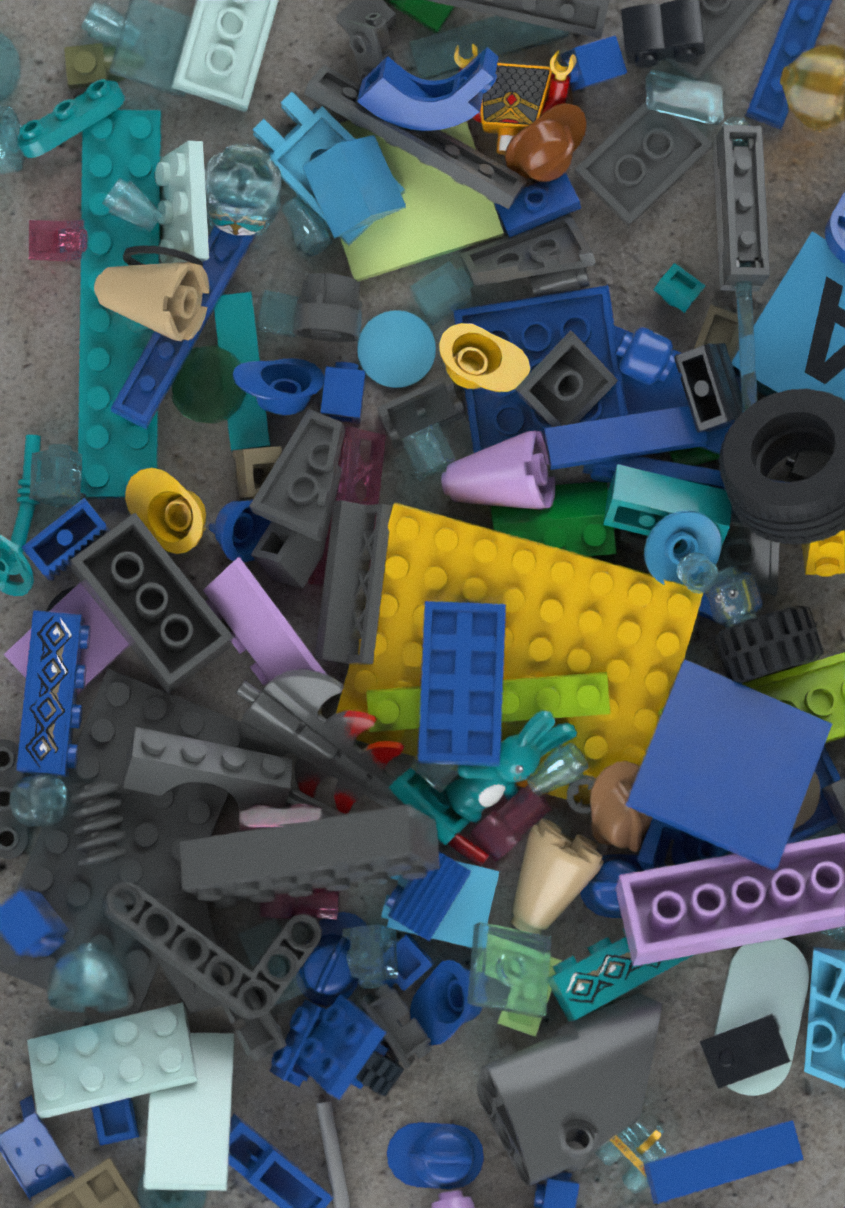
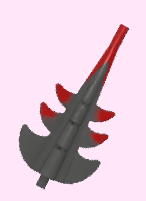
M299 669L286 671L275 676L261 691L246 680L239 686L235 693L251 704L240 723L239 737L241 749L280 757L291 752L297 755L295 780L300 791L312 798L315 797L317 785L322 780L330 776L338 779L334 800L338 811L345 815L350 814L352 805L363 795L385 808L405 805L388 788L396 779L384 770L389 761L402 753L404 745L393 741H378L361 750L356 746L357 736L365 729L374 726L377 720L375 716L360 711H344L336 713L328 719L321 715L322 704L330 697L341 693L344 688L342 683L320 672ZM459 833L447 843L451 848L480 867L489 856V854Z

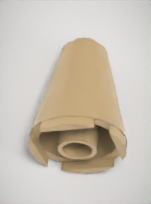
M190 262L108 267L102 274L98 275L94 291L102 306L174 341H182V339H192L202 326L208 308L201 306L203 293L209 294V282L203 267Z

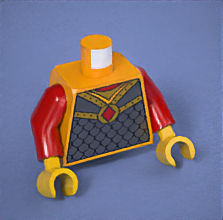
M472 44L473 56L470 59H463L459 55V45L456 46L454 60L461 67L458 73L478 55V48L475 44ZM559 51L551 58L550 67L497 63L495 73L497 79L493 86L483 94L480 112L472 118L476 122L482 123L484 132L498 134L497 154L505 156L508 144L517 133L529 126L547 110L558 104L566 103L570 83L568 74L573 70L577 62L574 54L570 57L568 67H563L558 63Z

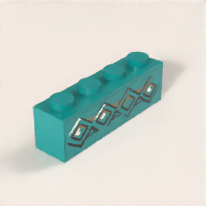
M622 928L625 934L624 937L611 943L609 937L587 947L590 955L578 962L574 956L552 966L556 974L546 978L568 1022L694 955L633 966L625 928Z

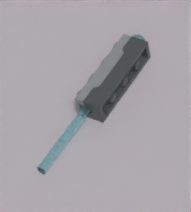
M734 116L723 123L721 130L713 141L720 290L735 291L737 298L743 413L757 402L752 291H759L770 276L762 126H750L746 119Z

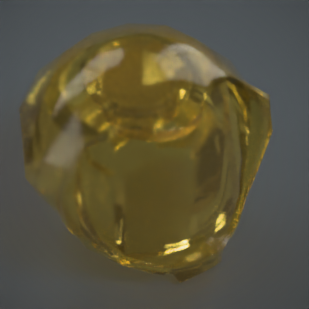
M834 44L816 46L808 51L805 50L789 66L784 67L780 84L783 86L788 102V111L794 113L798 120L813 131L824 132L845 121V49Z

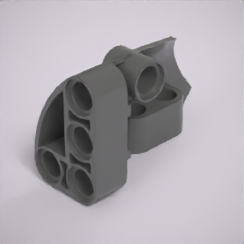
M640 993L563 1025L551 1038L481 1067L477 1082V1094L480 1103L517 1173L526 1186H531L561 1173L565 1169L570 1171L582 1170L588 1165L592 1154L640 1119L657 1038L662 1003ZM572 1141L578 1142L584 1147V1150H573L567 1143Z

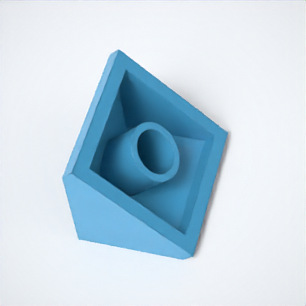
M374 135L338 143L302 166L334 239L406 208V204Z

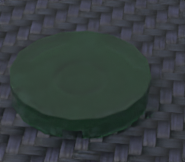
M207 345L193 348L172 383L171 391L173 395L171 397L173 404L183 416L198 423L216 424L229 419L240 409L246 396V392L234 382L232 376L235 367L240 365L241 362L233 353L219 346Z

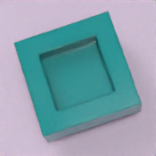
M674 263L662 276L653 291L662 296L667 304L677 307L685 313L700 296L706 285Z

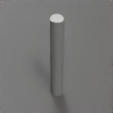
M332 1101L316 1103L334 1208H351Z

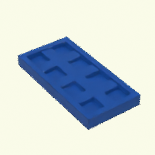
M425 601L418 763L500 767L506 604Z

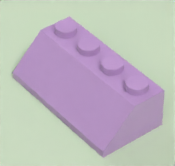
M240 557L233 561L203 590L208 597V600L205 602L219 620L223 618L231 628L230 634L233 636V646L239 654L247 650L254 659L255 663L250 668L263 686L274 679L275 676L286 671L305 669L327 675Z

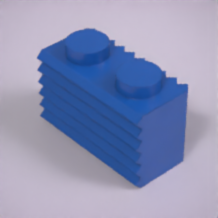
M83 498L22 546V549L48 580L54 581L55 575L60 576L61 570L67 571V565L71 566L72 558L108 533L110 529L87 500Z
M439 852L440 869L426 871L427 876L423 878L410 879L405 888L397 884L385 904L391 908L388 914L390 918L428 941L432 938L472 872Z

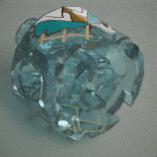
M231 145L224 148L223 153L217 156L215 154L208 160L204 170L208 221L211 226L235 236L264 234L269 229L270 224L276 219L281 207V172L278 166L271 160V156L263 149L252 145Z

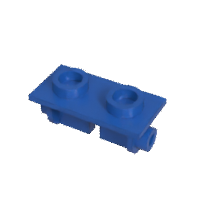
M305 999L302 1006L294 1011L290 1019V1030L284 1040L287 1046L273 1053L270 1072L298 1087L301 1086L303 1080H308L310 1075L296 1063L303 1043L311 1037L322 1021L327 1009L320 1008Z

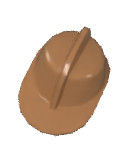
M623 761L606 767L597 776L591 788L590 796L593 837L601 844L628 848L633 852L640 851L641 842L645 839L653 819L646 814L625 806L640 768L637 764Z

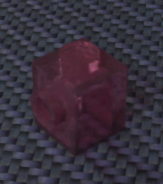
M52 218L29 220V260L72 261L82 259V252H85L88 246V234L86 229H84V220Z

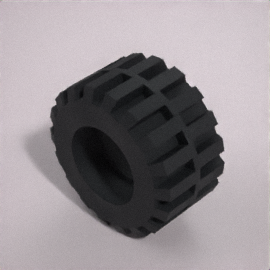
M793 606L758 616L725 628L714 637L726 677L740 684L814 662L825 653L810 607Z

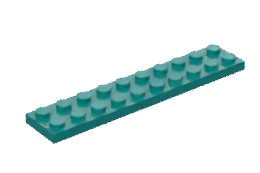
M116 110L82 131L78 423L79 499H125L126 486L134 474L142 469H158L159 408L147 429L111 412V406L154 331L102 306L95 294L94 285L98 275L102 274L106 268L129 266L123 260L124 251L127 248L143 245L160 246L161 224L158 221L157 209L161 201L160 186L156 183L155 171L161 159L162 149L161 110ZM140 253L131 256L136 261L145 265L160 264L159 254Z

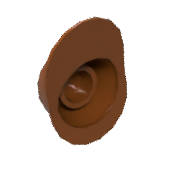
M570 103L558 104L547 110L511 139L505 153L507 168L527 179L533 178L542 182L552 181L562 176L571 165L573 152L580 146L585 136L587 122L584 112L577 105Z

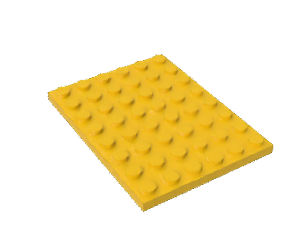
M395 502L388 523L389 537L373 664H349L336 713L360 711L368 714L367 690L421 686L425 601L506 604L503 680L607 672L610 714L554 718L555 723L553 727L558 724L569 723L575 727L577 735L540 758L536 771L526 780L516 782L517 786L567 800V789L570 782L580 775H589L597 778L606 767L623 761L637 764L640 767L660 718L658 712L665 706L681 663L684 661L704 589L663 580L664 584H662L648 573ZM359 639L358 655L360 653L361 639ZM529 720L501 722V742L509 736L519 735ZM368 728L361 732L356 739L369 744L378 741L402 743L404 745L402 753L418 757L419 728L370 732ZM443 764V765L450 766V767L457 768V769H458V766H459V765H447V764ZM587 784L580 785L579 793L574 795L575 799L579 801L582 798V804H589L591 789L588 790Z

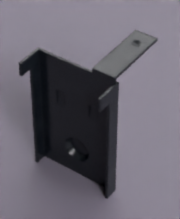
M773 1013L766 1015L760 1019L700 1041L718 1089L791 1062L779 1033L781 1027L776 1015H773Z

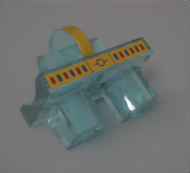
M638 1122L632 1129L630 1127L625 1129L596 1151L595 1154L608 1166H611L617 1159L623 1156L632 1167L623 1174L621 1179L634 1194H637L649 1186L643 1163L660 1159L667 1152L658 1141L664 1130L657 1125L649 1132Z

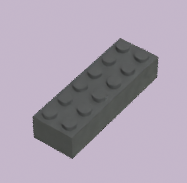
M410 805L180 842L182 890L196 895L200 901L213 903L215 908L236 907L239 900L251 899L252 902L257 903L270 902L275 900V895L288 893L289 896L293 897L308 896L312 894V889L326 887V890L341 891L349 889L350 883L364 881V884L379 885L387 883L388 877L402 875V878L418 879L427 876L426 871L440 869L436 821Z

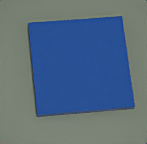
M608 285L453 310L455 325L460 323L474 324L520 348L529 359V374L572 331L618 380L578 423L628 415L623 377L619 369L620 357L615 354L618 344ZM482 387L478 389L464 388L474 453L527 431H541L543 433L544 428L551 427L519 397L516 389L509 392H494Z
M684 659L625 806L771 870H775L780 863L832 724Z

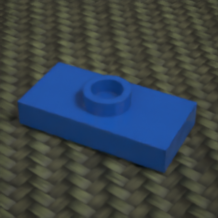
M566 172L555 180L540 181L523 188L509 209L494 203L496 212L509 238L581 209L580 201Z

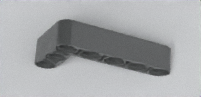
M121 882L114 885L105 894L102 905L105 915L111 921L245 1019L258 1018L266 1014L273 1007L321 938V927L314 917L305 914L297 915L282 925L256 963L249 970L138 886L130 882ZM124 892L131 897L133 907L130 912L122 913L114 907L113 896L115 893ZM151 916L158 917L164 922L165 933L163 936L154 937L147 932L145 927L147 918ZM294 924H300L308 930L309 940L306 945H300L292 939L291 929ZM181 941H190L196 946L198 955L195 961H185L180 957L178 946ZM270 957H279L284 961L286 972L283 977H275L269 972L267 966ZM214 965H222L228 969L230 981L226 986H219L212 980L211 970ZM247 989H254L261 994L262 1005L259 1010H251L245 1005L244 994Z

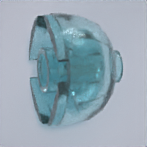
M78 945L77 951L69 952L59 958L50 972L47 995L49 1005L54 1008L85 1013V1006L99 1005L98 1012H108L121 1009L128 1004L129 984L127 972L123 964L116 957L101 951L100 945Z

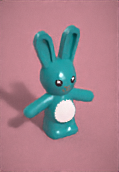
M546 710L534 714L519 735L509 736L501 742L500 767L459 765L457 770L462 778L446 786L447 797L454 811L459 816L476 823L482 818L484 809L497 803L503 794L509 802H517L521 794L516 782L530 777L539 766L540 758L543 755L573 739L577 735L575 727L569 723L558 724L553 727L555 720L552 713Z

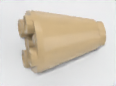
M541 818L538 825H533L528 836L512 908L514 916L511 920L513 926L535 937H539L542 930H547L600 871L604 862L602 860L603 856L595 851L598 846L595 842L582 835H576L575 839L561 833L562 828L559 825L544 818Z

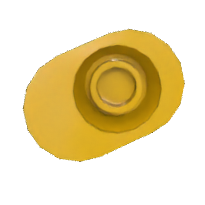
M460 323L451 326L442 334L440 339L439 351L445 363L446 371L451 380L463 388L478 389L482 387L494 392H509L514 390L529 375V359L520 348L474 324Z
M142 469L131 477L126 486L125 494L130 514L136 513L165 551L180 554L194 548L206 530L205 522L207 515L201 498L194 492L186 490L173 476L161 469Z

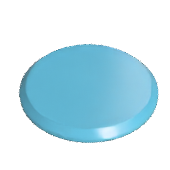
M394 310L375 316L365 325L358 340L357 352L360 365L373 381L390 388H403L417 383L429 372L435 359L436 346L430 328L421 318L406 311Z

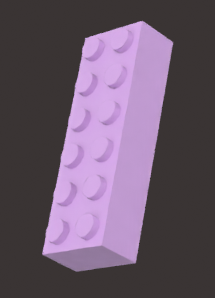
M845 834L786 844L778 868L775 870L733 854L620 875L616 886V893L633 966L845 926Z

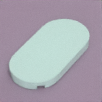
M783 938L743 945L734 953L729 964L714 1036L773 1013L780 1024L779 1033L791 1059L789 1063L727 1086L729 1089L743 1095L756 1096L774 1090L784 1081L792 1064L809 984V969L800 950Z

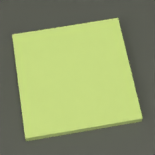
M350 120L340 123L355 139L371 135L375 136L393 178L405 189L402 198L406 208L373 222L350 246L340 238L352 277L358 282L503 236L495 205L486 196L466 185L457 183L449 175L433 166L423 164L417 157L399 147L388 144L383 138L365 128L354 125ZM467 121L441 130L476 150Z

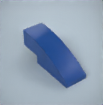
M235 1113L232 1115L228 1161L230 1166L280 1208L327 1207L333 1197L238 1115Z

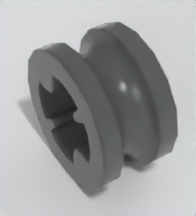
M580 775L574 778L568 786L567 801L576 812L582 814L591 813L590 803L582 804V798L577 801L574 795L579 793V786L587 784L588 790H590L596 780L593 776Z

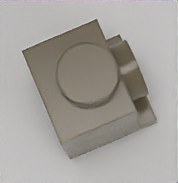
M281 446L232 451L233 458L236 461L239 497H249L250 500L254 499L281 455ZM255 468L261 473V480L258 483H254L253 470Z

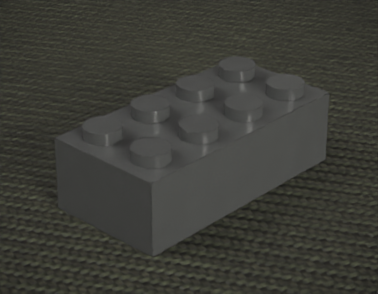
M136 513L129 516L71 559V571L168 694L231 647L233 636Z

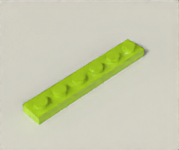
M607 672L503 680L501 722L530 720L534 714L544 710L552 713L553 718L610 714ZM421 686L367 690L368 714L375 716L377 719L374 726L369 728L370 732L418 729L420 727Z

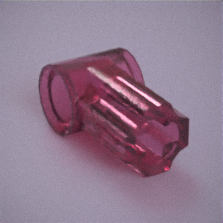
M529 783L517 792L499 811L495 809L470 834L492 859L497 862L522 840L521 836L546 815L552 807L545 797Z
M326 887L312 889L311 895L302 897L289 896L288 893L275 894V900L260 903L259 916L291 919L297 915L305 914L314 918L337 920L340 891L326 890Z

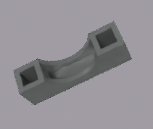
M135 727L125 760L122 788L162 796L169 789L179 784L188 782L210 783L228 791L236 799L240 812L279 820L291 789L293 759Z

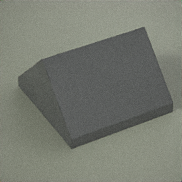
M570 331L515 389L519 397L551 427L578 423L618 380L588 347Z

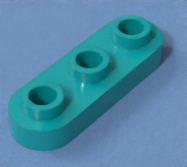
M98 80L92 83L86 92L73 100L69 99L59 103L53 109V112L40 120H32L24 124L19 131L20 134L16 139V143L27 158L43 155L116 111L124 103L125 95L116 81Z

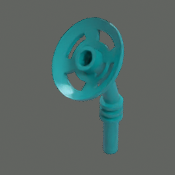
M28 434L25 437L22 479L18 480V485L22 487L17 489V494L21 495L16 500L20 504L10 541L0 535V591L11 596L27 594L34 584L33 572L23 555L24 550L22 546L26 544L35 507L40 504V499L36 498L41 495V491L37 488L41 487L42 482L38 481L41 436ZM20 573L24 582L11 581L9 576Z

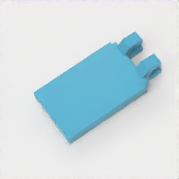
M291 92L281 101V109L298 125L283 138L263 119L252 129L254 132L253 136L270 151L265 155L269 161L267 164L327 224L302 166L336 144L354 140L355 138L323 106L319 110L315 107L311 111ZM395 180L402 195L405 189ZM372 223L347 233L340 238L350 246Z

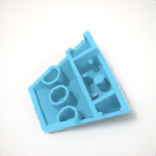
M814 947L804 1072L842 1088H845V951Z

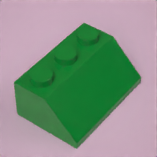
M597 481L555 485L553 505L542 510L490 505L492 530L598 560H613L616 555L614 527L603 525L608 493L607 482Z

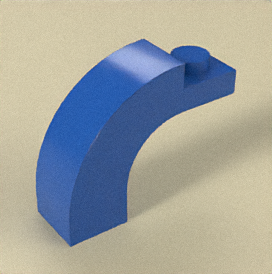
M486 47L459 73L443 80H425L413 76L387 56L362 79L357 102L380 119L402 128L434 131L454 127L473 118L480 112L483 94L493 86L497 79L495 73L498 56Z

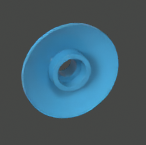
M685 510L666 516L652 529L645 544L644 557L649 572L657 581L664 585L663 580L688 586L698 583L713 570L721 552L719 530L707 516L696 511ZM682 539L681 546L673 549L674 545Z

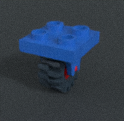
M341 994L334 1004L325 1011L322 1021L311 1037L303 1043L296 1063L327 1093L339 1100L350 1084L359 1089H362L363 1086H368L372 1091L386 1097L404 1071L400 1064L386 1055L389 1049L380 1042L387 1032L352 1001Z

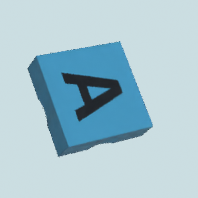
M813 231L731 362L735 375L757 383L756 391L766 397L786 390L812 389L832 393L845 400V264L831 252L826 239Z

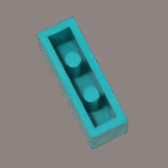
M617 464L607 493L603 525L649 536L656 524L666 516L679 511L691 510L704 514L716 525L720 533L722 547L730 527L732 506L726 490Z

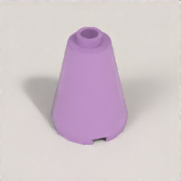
M527 431L449 463L446 472H443L441 476L444 494L446 496L450 495L451 499L457 503L539 510L551 507L555 498V476L548 477L547 464H549L543 433L541 431Z

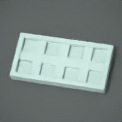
M183 1003L27 1040L36 1111L40 1119L198 1081L187 1011Z

